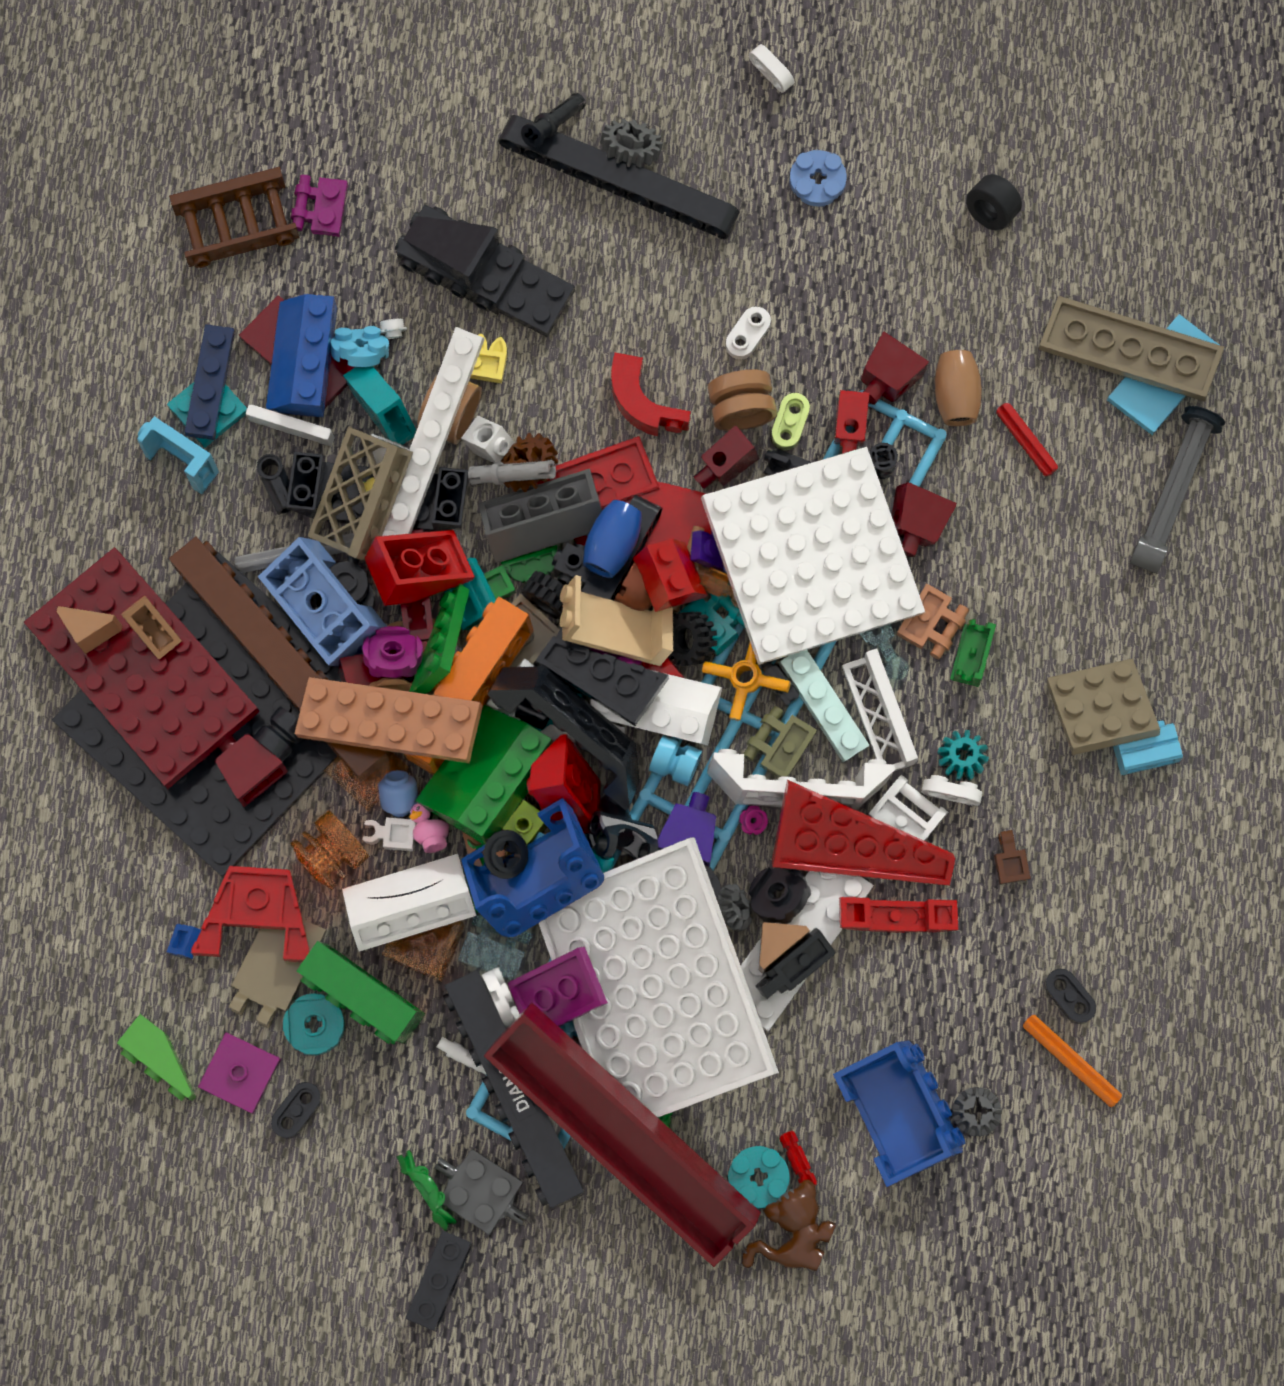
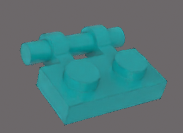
M710 583L706 587V591L712 596L709 601L706 602L703 598L692 601L679 613L698 611L702 612L701 615L706 614L709 617L706 622L712 621L714 626L711 627V631L716 630L717 636H713V640L717 641V646H712L711 648L715 650L714 654L718 656L739 638L738 633L733 628L738 623L744 628L745 625L738 605L730 598V593L724 587L720 588L716 584ZM720 607H724L729 612L728 616L724 619L716 612Z

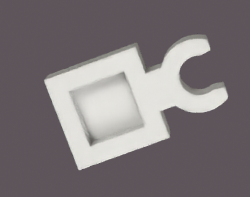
M386 817L385 826H380L374 820H366L364 825L367 828H375V834L371 837L363 836L362 840L370 845L377 844L382 840L383 848L388 850L414 851L413 829L417 823L412 821V819Z

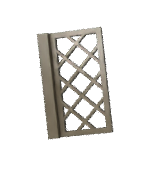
M348 427L308 537L345 552L356 559L365 561L364 557L375 537L383 535L413 452ZM355 436L361 438L364 449L353 454L351 446ZM380 447L387 448L383 460L376 464L373 451ZM367 456L370 468L360 473L356 460ZM350 464L354 477L343 482L342 470ZM373 474L375 479L373 487L366 492L362 479ZM356 483L360 495L349 500L346 488ZM340 492L343 505L333 510L331 504L332 497ZM363 502L364 511L362 516L356 519L352 506ZM346 510L350 523L339 528L336 515ZM330 520L333 532L326 536L320 535L319 532L323 522ZM352 529L354 537L351 546L348 547L345 546L342 534Z

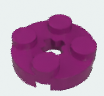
M382 627L376 630V635L370 639L368 636L363 643V661L373 677H412L417 673V667L423 659L421 639L418 636L416 639L410 635V630L404 627ZM392 649L396 650V654H389Z

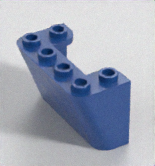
M564 798L537 813L538 817L551 831L527 845V864L524 870L516 877L501 879L491 875L486 866L479 867L474 865L477 859L484 857L481 852L485 849V845L461 859L475 909L504 937H515L597 889L604 881V874L572 807ZM562 811L563 819L557 821L550 819L552 814Z
M910 1041L896 1042L833 1074L845 1101L855 1102L880 1154V1156L874 1158V1162L886 1187L892 1186L962 1153V1145L965 1144V1139L958 1127L954 1128L949 1119L952 1113L947 1102L944 1099L940 1101L935 1090L938 1088V1083L934 1075L930 1071L926 1072L922 1061L925 1060L921 1048L918 1044L913 1045Z

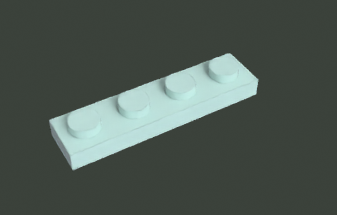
M808 650L789 655L778 663L842 762H845L869 746Z

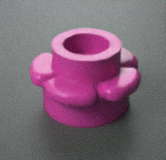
M752 805L747 810L741 812L739 822L742 824L741 829L744 833L758 835L767 827L768 818L765 811L760 810L758 806ZM752 818H755L754 823H751Z

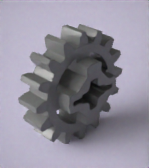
M621 119V123L613 120L611 126L605 125L600 144H602L601 150L608 151V158H617L616 163L624 161L627 167L634 163L639 168L642 167V163L650 166L652 161H658L663 143L660 142L661 135H655L656 129L646 128V123L638 125L634 119L632 121Z

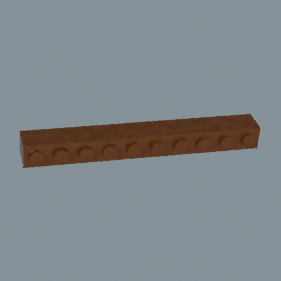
M195 536L168 558L172 566L300 712L309 677L329 679L320 669L315 672L309 666L312 660L302 648H299L297 651L289 643L293 640L292 637L282 626L278 629L271 622L274 617L263 604L258 607L252 599L255 595L245 583L239 586L233 579L236 576L233 569L226 562L222 565L215 558L218 553L207 540L202 543ZM326 742L361 783L389 760L384 750Z

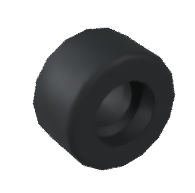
M995 174L985 175L969 191L966 197L967 208L972 217L987 229L995 231L1004 229L1022 208L1021 196L1015 186L1007 179Z

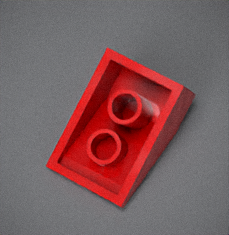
M454 530L375 537L364 557L384 606L412 603L456 587L459 584L470 582L475 577Z

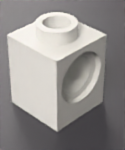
M480 416L475 418L461 437L474 454L493 463L500 462L514 444L513 439L502 426Z

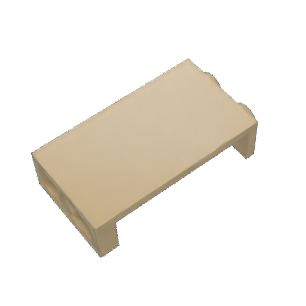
M575 575L570 583L562 588L560 594V601L563 603V612L560 617V627H563L562 640L658 666L673 652V607L655 612L654 609L652 611L631 609L621 602L581 592V576Z

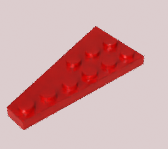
M787 780L772 857L773 867L950 886L956 859L953 853Z

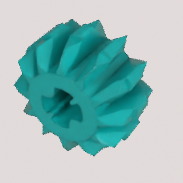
M965 730L962 738L958 731H953L952 739L944 737L942 743L945 747H939L937 752L940 756H943L938 762L939 766L949 765L945 774L949 776L953 770L956 771L957 781L961 780L964 772L968 780L974 778L973 771L981 774L984 770L981 764L987 763L989 757L982 754L987 751V745H977L981 736L976 735L972 740L969 738V730ZM960 750L967 751L965 761L959 759Z

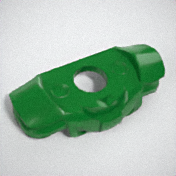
M410 1150L406 1151L405 1157L403 1155L396 1156L402 1174L411 1178L432 1210V1220L447 1232L449 1224L454 1225L457 1221L443 1210L442 1205L445 1202V1194L438 1190L434 1180L428 1175V1168L424 1166L415 1167L414 1157Z

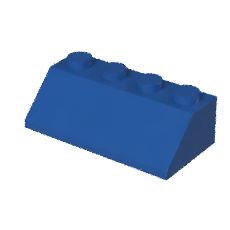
M303 294L280 302L266 409L281 414L324 417L332 356L331 340L334 337L337 306L334 296Z

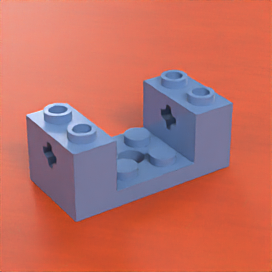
M298 537L258 578L329 666L339 667L340 658L363 654L364 640L368 636L370 639L376 635V630L387 627V625L371 606L360 605L355 602L329 568L336 562L319 541ZM319 593L322 597V604L318 609L314 610L310 601L314 594Z

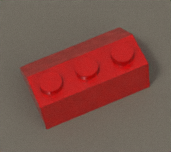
M562 734L531 765L530 778L527 779V789L529 794L539 803L541 810L564 798L572 807L584 834L589 833L588 828L591 816L595 811H599L601 781L569 736ZM562 811L555 812L550 817L554 821L564 818Z

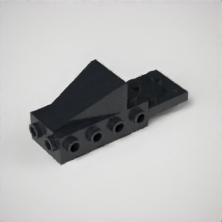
M424 204L420 212L416 211L411 218L409 231L406 236H400L395 246L398 262L406 271L416 272L424 276L433 285H441L449 289L453 295L474 302L478 308L487 312L491 311L497 315L501 313L545 337L549 336L575 292L574 285L526 261L522 251L515 246L508 245L507 247L499 243L498 229L495 227L471 224L461 219L456 221L439 207L431 208Z

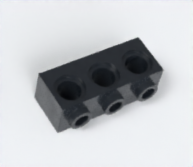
M442 1230L405 1319L437 1332L473 1244Z

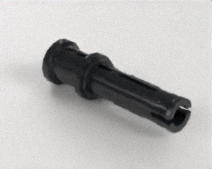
M573 93L549 113H540L535 117L533 123L525 124L521 129V137L525 144L529 147L537 148L543 144L545 138L554 136L561 124L585 108L586 103H582L585 101L584 97L579 93Z

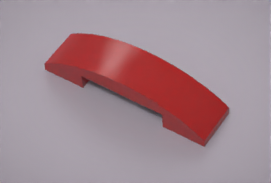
M860 897L839 898L840 928L893 933L949 932L958 930L957 900L890 901L870 900V898Z

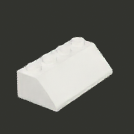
M669 675V680L636 726L625 721L593 699H591L590 705L611 722L708 745L722 687Z

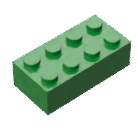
M317 941L296 970L303 976L300 980L302 983L314 991H325L327 993L325 997L327 1001L339 1009H350L352 1011L350 1014L352 1019L363 1026L370 1027L372 1025L377 1030L374 1034L388 1044L394 1045L396 1042L405 1044L426 1014L329 944Z

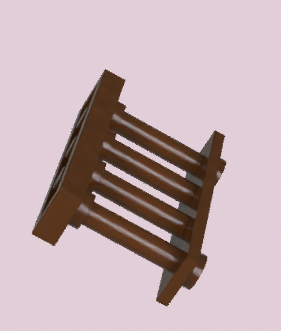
M280 166L169 195L175 216H183L187 225L193 250L184 252L189 267L203 268L215 260L276 244L286 246L293 243L295 239L300 238L296 224L287 225L278 194L280 189L285 188ZM264 193L268 197L276 228L259 232L251 199L255 195ZM232 201L240 202L248 235L231 239L223 209L225 203ZM209 208L213 212L220 243L204 247L195 214L198 210Z

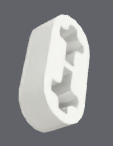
M758 45L748 54L752 64L779 92L784 93L795 83L789 70L764 45Z

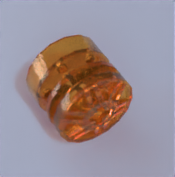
M327 810L313 822L320 834L317 838L303 831L301 835L309 845L304 848L296 839L289 844L294 849L297 860L316 881L327 886L332 891L337 885L329 876L331 872H334L341 880H344L346 876L339 865L345 862L351 868L356 869L370 856L345 825L330 810Z

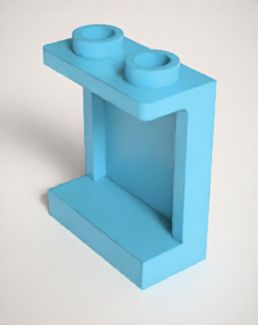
M155 416L150 422L144 423L140 428L137 441L146 458L151 460L160 448L165 449L188 465L184 472L192 488L203 494L219 473L211 453Z

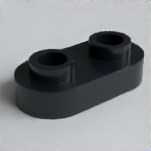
M1061 968L1053 970L1045 980L1047 994L1071 1022L1084 1024L1090 1021L1096 1013V1003L1092 996L1070 971ZM1055 981H1063L1065 989L1057 990L1054 985ZM1075 1004H1082L1085 1012L1083 1014L1076 1013L1074 1010Z
M309 1082L297 1084L273 1114L271 1126L279 1137L284 1139L296 1137L319 1108L322 1096L320 1090L314 1084ZM305 1093H309L312 1096V1100L308 1104L301 1102V1097ZM286 1118L293 1120V1126L290 1129H284L282 1126L283 1120Z

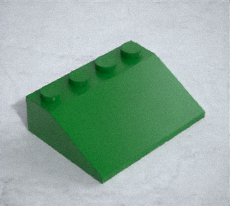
M484 705L470 762L444 760L415 801L485 845V840L490 838L494 832L502 830L527 795V779L530 778L531 765L553 743V740L529 724Z

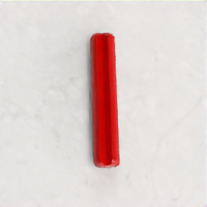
M1010 403L1002 404L996 410L998 417L1044 476L1052 475L1058 469L1056 462Z

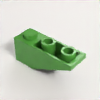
M139 1014L117 1042V1044L124 1048L120 1054L134 1065L138 1060L146 1065L147 1068L144 1073L157 1083L164 1079L171 1085L168 1091L179 1100L183 1101L187 1097L193 1102L196 1095L169 1036Z

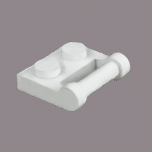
M900 775L868 816L925 841L948 814V811L943 807L938 808L910 786L904 776ZM900 792L932 818L927 823L899 801L896 795Z

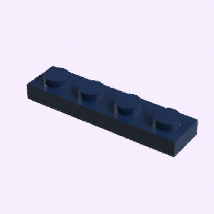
M205 324L185 427V435L188 437L215 440L234 342V328Z

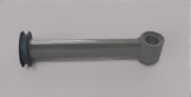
M1186 406L1184 408L1185 413L1181 415V418L1188 424V428L1143 537L1140 536L1130 560V564L1155 574L1158 573L1167 553V540L1210 433H1221V426L1225 425V420L1220 415L1202 407Z

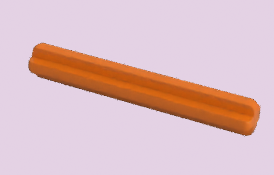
M1031 1015L1024 1022L1023 1028L1109 1107L1115 1106L1120 1101L1122 1094L1036 1015Z

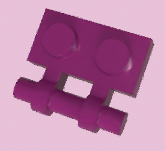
M300 175L299 184L295 186L294 195L297 197L295 208L291 210L290 218L293 220L292 223L296 224L298 232L303 231L304 222L312 223V234L340 237L348 181L319 177L318 188L310 186L311 177L309 175ZM308 199H316L314 211L306 210Z

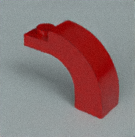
M614 352L611 368L612 393L614 401L624 418L637 429L654 436H658L660 426H664L667 431L673 433H680L682 430L689 431L691 411L657 405L643 394L640 388L643 357Z

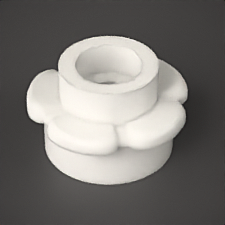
M390 319L380 322L381 334H385L387 339L401 338L402 332L407 330V327H404L403 319Z

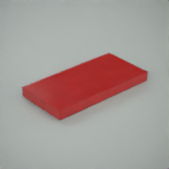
M640 436L556 465V476L554 479L586 469H590L594 481L598 478H603V485L596 489L602 509L612 500L624 502L633 499L635 495L641 496L660 489ZM606 477H612L618 483H627L632 478L650 480L651 485L616 497L615 491L612 488L606 487ZM617 477H626V479H618Z

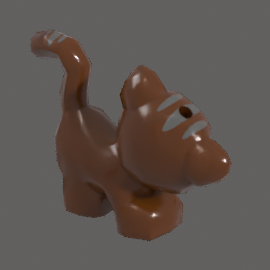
M804 1180L797 1188L784 1193L776 1202L768 1204L763 1210L771 1222L778 1223L781 1228L788 1232H793L792 1238L778 1250L770 1247L762 1240L748 1243L742 1253V1265L744 1267L750 1268L753 1266L755 1254L761 1253L768 1260L777 1262L785 1268L797 1269L804 1267L817 1271L825 1253L822 1249L818 1248L820 1241L829 1243L836 1223L829 1220L822 1221L819 1226L816 1223L820 1208L816 1201L815 1185L810 1180Z

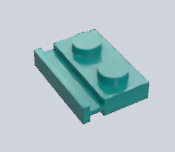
M471 557L467 561L475 577L472 581L462 584L470 589L461 624L462 630H469L484 619L482 614L486 606L490 602L494 603L496 601L477 559ZM456 587L445 590L444 593L447 591L452 592Z

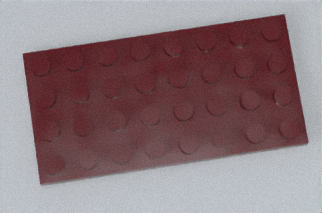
M115 547L24 621L25 625L167 790L260 712L256 705ZM144 595L182 640L159 660L121 615ZM61 606L115 615L122 624L121 632L85 654L56 612L57 608Z

